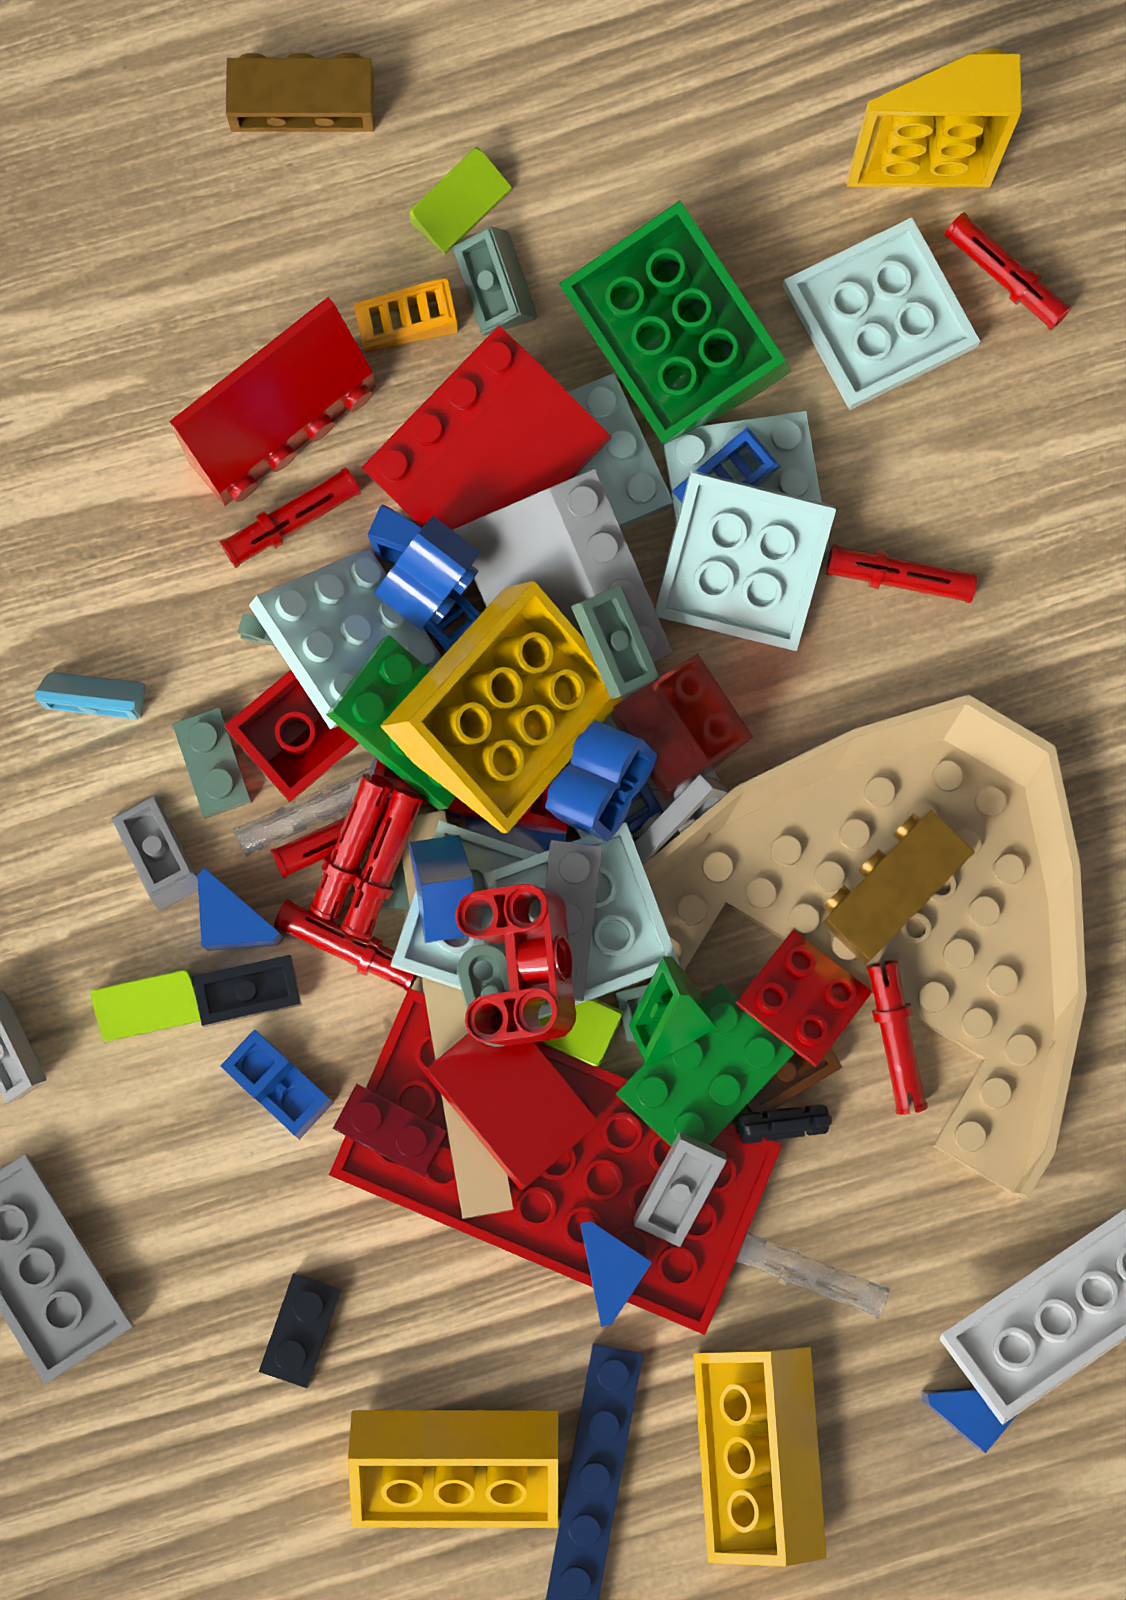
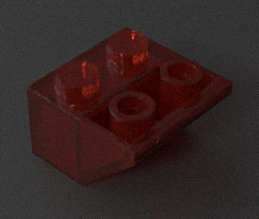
M698 653L613 706L611 719L619 730L643 739L657 754L650 778L665 801L674 796L675 791L680 785L693 777H698L700 774H708L753 739V735Z

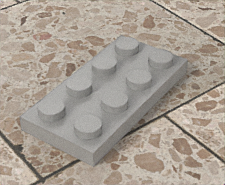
M24 1154L0 1170V1313L45 1385L135 1326L30 1156Z

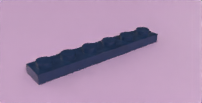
M592 1344L545 1600H599L643 1353Z

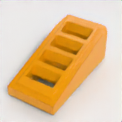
M448 278L424 282L354 303L363 352L458 333ZM437 301L440 316L431 319L427 302ZM418 304L421 322L412 324L408 306ZM399 308L402 327L393 330L389 310ZM380 312L384 333L374 335L370 314Z

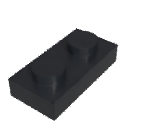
M291 955L192 976L201 1025L203 1027L302 1006Z
M296 1273L292 1274L259 1369L260 1373L309 1388L342 1289Z

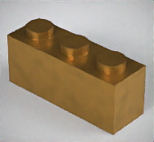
M245 53L239 58H227L226 116L231 132H374V72L372 59L363 58L355 53H342L335 56V58H315L307 53H293L287 56V58H267L259 53Z
M932 810L922 819L913 813L893 834L900 842L887 855L878 849L858 870L865 878L851 892L843 885L823 906L830 914L822 924L865 965L877 955L975 853Z

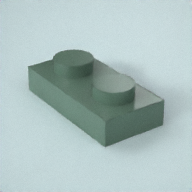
M620 585L609 588L571 606L610 699L625 695L660 678Z
M220 708L172 723L203 817L206 819L252 803L230 735L224 727L226 723Z

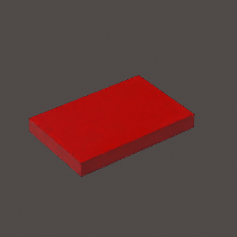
M496 1010L491 1017V1028L493 1030H499L503 1023V1015L500 1010ZM467 1033L423 1070L425 1075L520 1190L525 1189L600 1124L534 1042L494 1047L474 1039Z

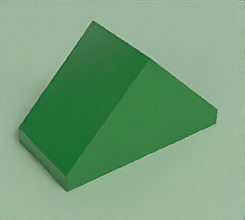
M663 956L629 1023L645 1064L656 1063L717 1028L700 990L672 956Z

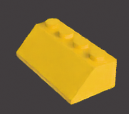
M811 1347L693 1353L708 1563L787 1567L827 1559Z
M352 1410L348 1450L352 1527L558 1528V1411Z

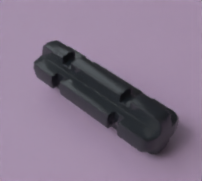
M817 1104L805 1106V1111L802 1107L763 1111L762 1117L760 1112L741 1114L735 1128L739 1134L740 1141L744 1144L763 1142V1137L766 1141L804 1137L805 1131L808 1136L826 1134L829 1130V1125L832 1124V1116L829 1115L827 1106Z

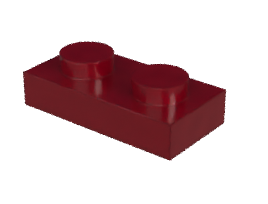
M357 1083L332 1128L423 1177L448 1132Z

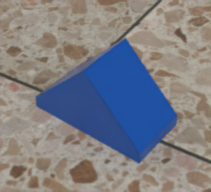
M460 835L409 842L425 944L469 937L461 932L455 919L456 908L460 900L467 894L474 892L473 876Z
M203 868L197 878L201 946L207 951L278 946L284 937L208 870Z
M593 1222L580 1223L601 1327L612 1325L652 1262Z
M975 1387L921 1391L922 1402L974 1447L984 1453L991 1448L1016 1417L1014 1416L1002 1425Z

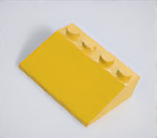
M994 48L984 49L976 54L965 55L868 101L847 175V187H990L1021 114L1020 54H1006L1005 51Z
M535 581L504 588L380 727L416 766L500 832L508 833L570 761L573 755V746L578 736L593 721L597 720L602 723L625 695L610 699L585 639Z

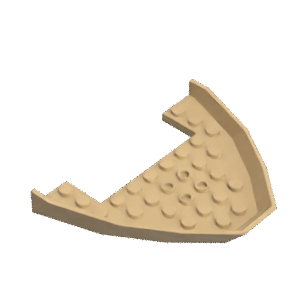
M971 695L961 696L855 728L736 786L643 864L683 971L689 965L724 905H727L783 940L794 929L871 991L872 987L866 966L879 962L883 981L887 982L888 977L884 961L899 960V971L905 1003H911L913 1015L911 1017L982 1059L932 1146L1017 1198H1030L1056 1151L1087 997L1081 865L1055 745ZM932 810L975 853L877 955L865 965L822 924L830 914L823 906L843 885L851 892L865 878L858 870L878 849L887 855L900 842L893 834L913 813L922 819Z

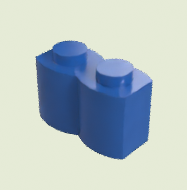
M432 516L400 556L396 564L378 586L374 595L420 631L430 619L438 625L456 602L449 596L450 592L454 589L461 595L479 572L472 564L481 552L435 516Z
M595 720L576 739L573 746L571 763L550 784L545 808L561 822L608 842L624 822L632 798L648 780L657 754L643 739Z

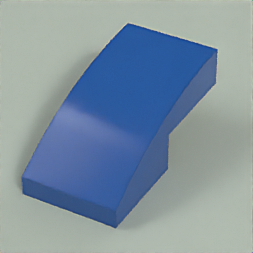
M255 1029L220 1065L243 1089L264 1106L299 1140L334 1103Z

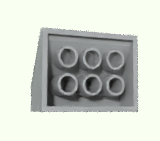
M596 469L453 530L481 552L472 566L479 571L474 580L486 608L504 588L535 581L584 638L571 606L609 588L620 585L652 661L655 662L673 654Z

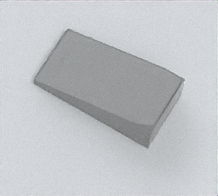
M156 795L111 818L150 899L159 910L165 909L198 891L197 874Z

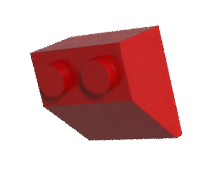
M289 670L224 725L228 733L289 803L360 744L341 727L329 728L292 670Z

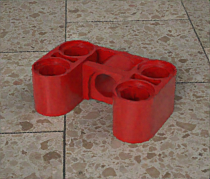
M518 884L467 894L460 900L456 908L455 919L457 926L463 934L471 938L490 943L505 942L510 991L478 997L469 1005L465 1014V1025L469 1034L480 1042L506 1046L553 1040L566 1036L573 1029L577 1012L575 1009L572 980L573 957L568 940L564 900L552 890L533 884ZM539 898L542 904L541 913L535 921L531 922L528 915L529 907L535 899ZM491 906L493 920L486 929H483L481 916L484 910ZM548 1001L551 1005L552 1015L549 1022L542 1026L538 1018L539 1010ZM499 1008L503 1015V1023L500 1029L494 1033L491 1028V1017Z

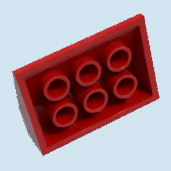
M327 297L169 422L189 464L223 505L226 506L233 500L240 502L249 497L259 486L257 481L273 469L274 472H278L287 467L297 456L296 450L311 439L313 442H316L326 436L335 426L334 420L349 409L351 412H354L364 406L373 395L372 390L376 387L374 375L336 305Z
M498 325L361 468L422 528L432 516H435L451 530H454L574 478L612 437L519 343Z

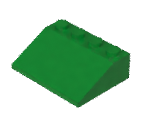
M680 200L559 283V286L663 445L754 398L792 372L782 353Z

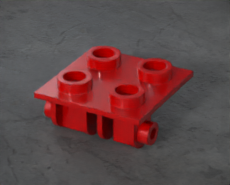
M793 929L735 1004L816 1067L871 995L872 991Z

